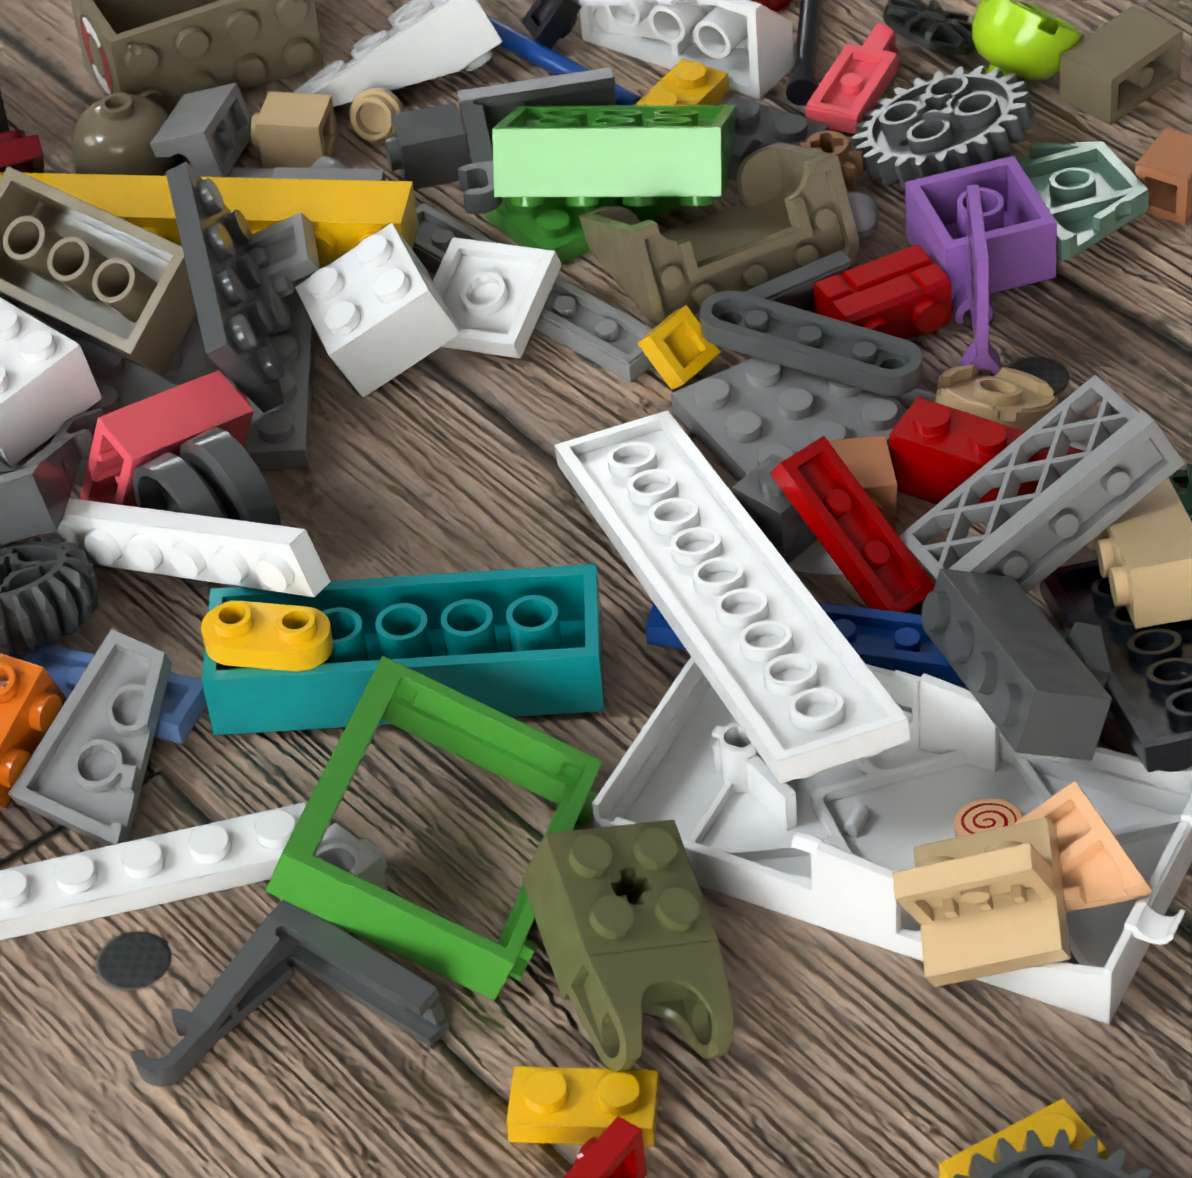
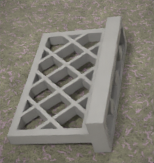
M1094 375L901 533L899 538L936 581L940 568L1013 577L1027 594L1185 463L1151 416L1144 410L1138 412L1098 376ZM1097 402H1102L1097 418L1078 422L1080 416ZM1089 439L1086 452L1067 455L1071 442ZM1050 447L1045 460L1028 463L1029 458L1041 448ZM1039 480L1035 493L1017 496L1021 483ZM1000 487L995 501L979 503L980 498L991 489ZM989 521L984 535L967 538L971 524ZM950 528L946 542L924 545L941 530Z

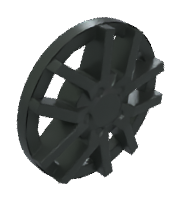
M922 0L888 1L883 12V20L894 32L905 39L927 49L945 54L969 55L976 51L972 40V23L967 22L969 16L965 13L943 10L937 0H930L929 5H926Z

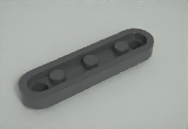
M740 291L715 293L705 299L700 306V324L703 337L708 342L722 348L887 397H897L911 392L919 386L923 378L922 352L916 344L906 339Z

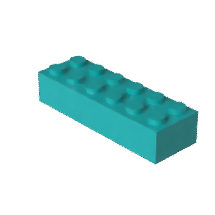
M597 564L334 580L315 597L248 587L210 588L208 612L228 601L296 605L318 609L330 621L334 643L332 654L323 664L316 668L299 672L222 665L213 661L207 655L206 650H204L202 684L213 735L346 727L382 655L510 717L604 711L603 629ZM384 720L380 723V725L390 724Z

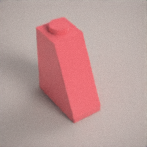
M217 370L98 417L80 499L138 507L132 486L134 469L167 452L179 456L182 443L215 426L227 431L244 447L254 413L248 399L240 390L233 387L220 370Z

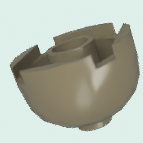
M112 93L96 101L79 116L71 137V153L76 174L162 176L166 171L180 165L183 159L182 154H174L171 157H155L150 145L169 117V114L152 99L134 94Z

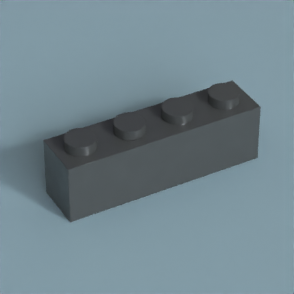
M940 568L934 591L927 594L923 603L922 628L1014 751L1023 754L1092 760L1112 697L1013 577Z

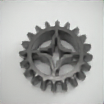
M33 537L27 542L17 543L14 541L0 546V653L14 657L16 654L26 651L34 653L36 648L46 644L56 645L58 638L63 635H73L78 631V625L86 624L92 618V612L99 606L97 579L92 563L88 562L85 551L78 549L76 543L62 542L58 538L41 541L40 538Z

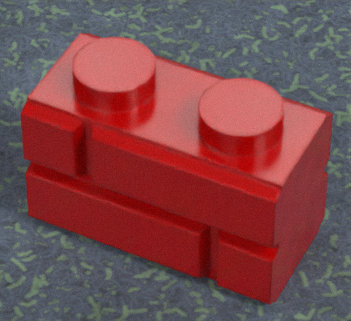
M918 244L852 268L843 274H836L820 280L813 285L814 313L902 339H908L922 333H932L951 321L950 279L936 263L932 264L931 257Z

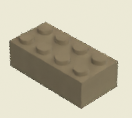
M9 166L6 168L0 179V298L163 377L197 315L182 246Z

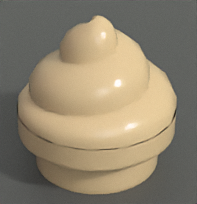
M380 87L367 89L357 95L351 104L350 121L352 127L363 139L373 143H382L384 139L394 137L391 115L404 113L403 105L399 98L387 89Z

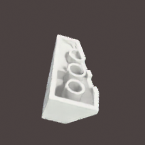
M411 0L388 17L393 26L390 30H383L372 36L366 35L353 45L354 49L351 51L353 59L347 64L343 60L329 64L293 93L332 95L333 106L335 107L352 102L357 95L370 88L380 87L391 91L459 72L463 68L466 72L475 70L492 58L493 53L491 49L503 41L477 0Z
M579 0V4L582 6L580 9L582 40L670 70L682 58L700 62L705 66L727 72L729 90L759 100L794 67L792 21L764 5L750 0Z

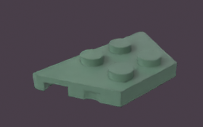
M1103 141L1074 142L1071 144L1031 143V156H1015L1057 221L1056 254L1062 261L1075 257L1149 210L1148 188ZM995 154L994 156H992L993 161H994V160H998V159H1002V158H1006V157H1010V156H999V155H997V154Z

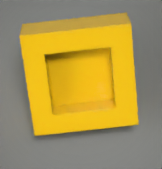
M687 305L674 311L637 342L671 390L684 385L721 353L716 345L708 342L703 337L701 324Z

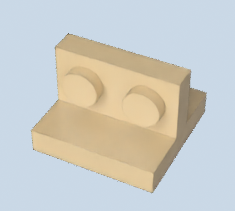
M1048 817L913 847L915 868L893 872L895 900L920 924L925 978L934 987L1071 959L1057 828Z

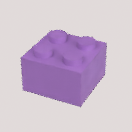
M1015 156L905 182L906 238L911 246L918 244L931 257L932 264L936 263L949 277L951 283V303H953L954 296L967 279V185H979L989 256V293L1015 287H1024L1031 283L1056 278L1057 221Z

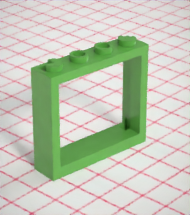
M382 655L279 858L265 891L485 997L495 1000L508 976L518 981L522 979L538 944L526 938L531 925L537 926L524 884H522L496 943L314 855L382 720L557 803L558 805L545 833L572 831L575 824L584 828L587 827L593 816L592 803L598 795L590 791L603 761Z

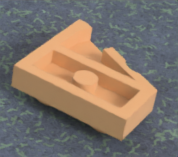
M1076 781L1014 823L1018 824L1048 817L1056 826L1066 912L1144 898L1153 892Z

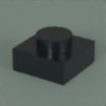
M536 0L521 22L536 41L552 49L559 38H564L571 32L577 21V13L582 6L577 0Z

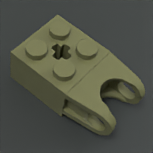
M675 820L545 833L522 881L562 1000L571 999L604 1065L612 1071L633 1069L635 1061L642 1055L641 1028L643 1015L659 1016L673 1023L682 1032L686 1042L702 1058L723 1057L728 1053L734 1033V1012L719 939Z

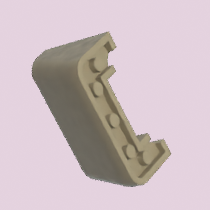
M782 142L775 143L752 152L739 165L737 188L741 199L740 204L662 233L659 232L657 222L651 220L640 222L637 215L630 209L617 205L604 206L579 216L586 242L593 255L654 326L660 324L670 314L685 305L688 306L700 323V306L705 299L715 293L723 291L745 292L840 250L852 260L853 265L859 252V237L838 155Z

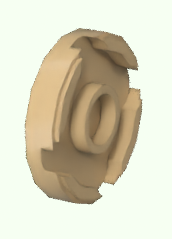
M976 365L953 367L941 374L938 378L935 397L936 403L1025 432L1057 406L1058 396L1055 398L1054 390L1050 385L1032 374L1002 367L995 376L979 375V370L975 367Z

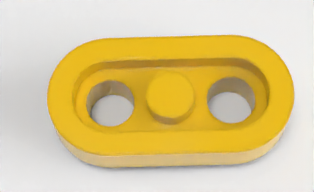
M228 601L210 610L201 623V632L207 655L213 661L227 666L294 672L306 671L323 664L330 657L334 648L328 617L322 611L307 606Z

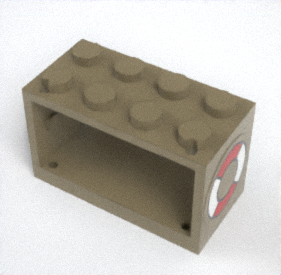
M71 0L84 66L104 97L112 93L142 96L155 101L169 115L182 96L187 93L236 82L240 92L243 93L324 65L314 0Z

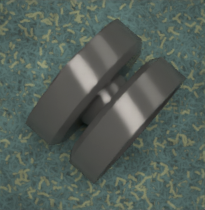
M216 426L182 443L179 456L167 452L134 469L132 486L138 507L281 526L280 514L274 497L260 469L245 448L232 435ZM183 578L186 582L197 588L213 583Z

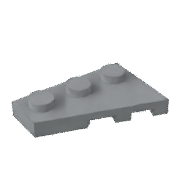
M111 629L8 794L15 803L102 845L111 846L128 842L172 667V662L166 653Z

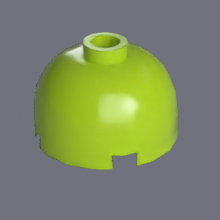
M980 0L972 19V40L976 50L990 62L986 72L989 73L997 68H1002L1004 76L1015 73L1017 80L1022 78L1038 82L1054 77L1060 70V55L1080 42L1085 35L1083 32L1077 31V27L1033 3L1028 2L1026 4L1019 0H1016L1015 3L1011 0Z

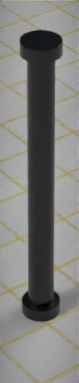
M801 0L793 76L789 78L786 85L787 99L797 106H806L819 86L818 81L814 77L822 0Z

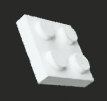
M453 237L433 279V283L461 334L441 347L521 359L562 266L556 251Z

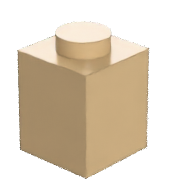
M268 92L260 113H254L250 128L252 144L259 146L262 168H311L320 157L332 156L338 141L332 95Z

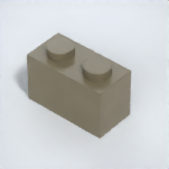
M1133 6L1129 7L1060 55L1059 100L1109 125L1113 124L1181 75L1183 30Z

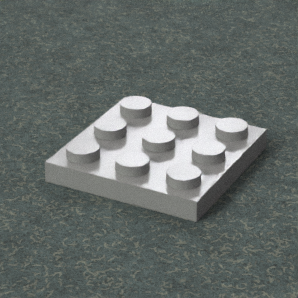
M753 357L671 393L673 413L738 482L771 454H775L785 460L822 436H825L827 440L885 435L890 453L889 433L907 412V409L895 397L883 396L757 357Z

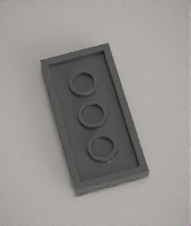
M184 162L166 171L205 352L237 387L265 413L284 404L279 379L284 377L285 372L280 357L271 346L268 335L269 332L274 330V325L268 309L260 300L258 287L263 285L261 272L248 250L247 243L253 240L252 232L243 214L238 209L231 211L224 204L216 184L210 178L203 180L187 162Z

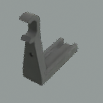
M612 67L458 90L459 112L466 132L470 164L458 168L460 188L467 190L463 193L466 213H487L495 210L502 203V197H494L493 150L491 146L493 145L492 128L518 106L616 105V84Z
M102 409L86 411L68 419L60 426L51 443L22 465L20 470L0 475V545L57 530L63 519L81 459L90 455L97 419L104 415Z
M282 900L265 918L192 1012L178 1008L171 1009L172 1021L179 1036H184V1038L161 1059L149 1058L144 1050L131 1051L130 1053L140 1077L146 1083L161 1087L177 1083L187 1075L222 1037L294 976L291 969L292 966L301 967L431 1048L450 1027L445 1019L446 1014L442 1001L439 999L440 995L437 987L328 921Z

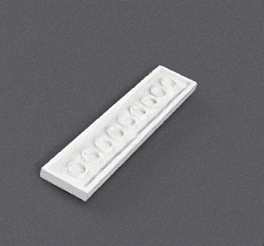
M668 410L554 445L559 468L780 784L794 779L808 778L821 770L861 757L875 756L885 749L911 741L906 715Z

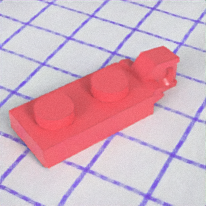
M877 23L862 46L846 43L806 104V118L829 125V129L833 131L856 135L855 124L865 121L864 111L874 109L877 104L876 100L881 98L898 71L900 54H897L896 32L887 24Z

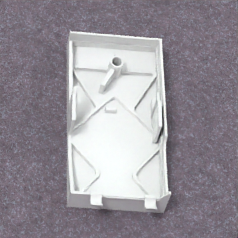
M690 657L592 803L595 828L674 819L699 886L923 961L920 924L895 900L893 872L915 868L913 847L955 838L954 818L957 812L970 802L986 798L1002 799L1017 806L1024 817L1066 786L1076 781L1153 892L1144 898L1066 912L1071 959L977 978L976 980L1106 1024H1110L1150 943L1158 945L1169 943L1173 939L1185 914V910L1180 909L1179 913L1175 916H1165L1192 863V766L1177 772L1158 770L1148 773L1139 757L1101 747H1096L1092 760L1016 753L969 690L925 673L918 677L899 670L891 671L866 664L908 718L911 741L885 749L875 756L861 757L821 770L808 778L794 779L780 784L698 665Z

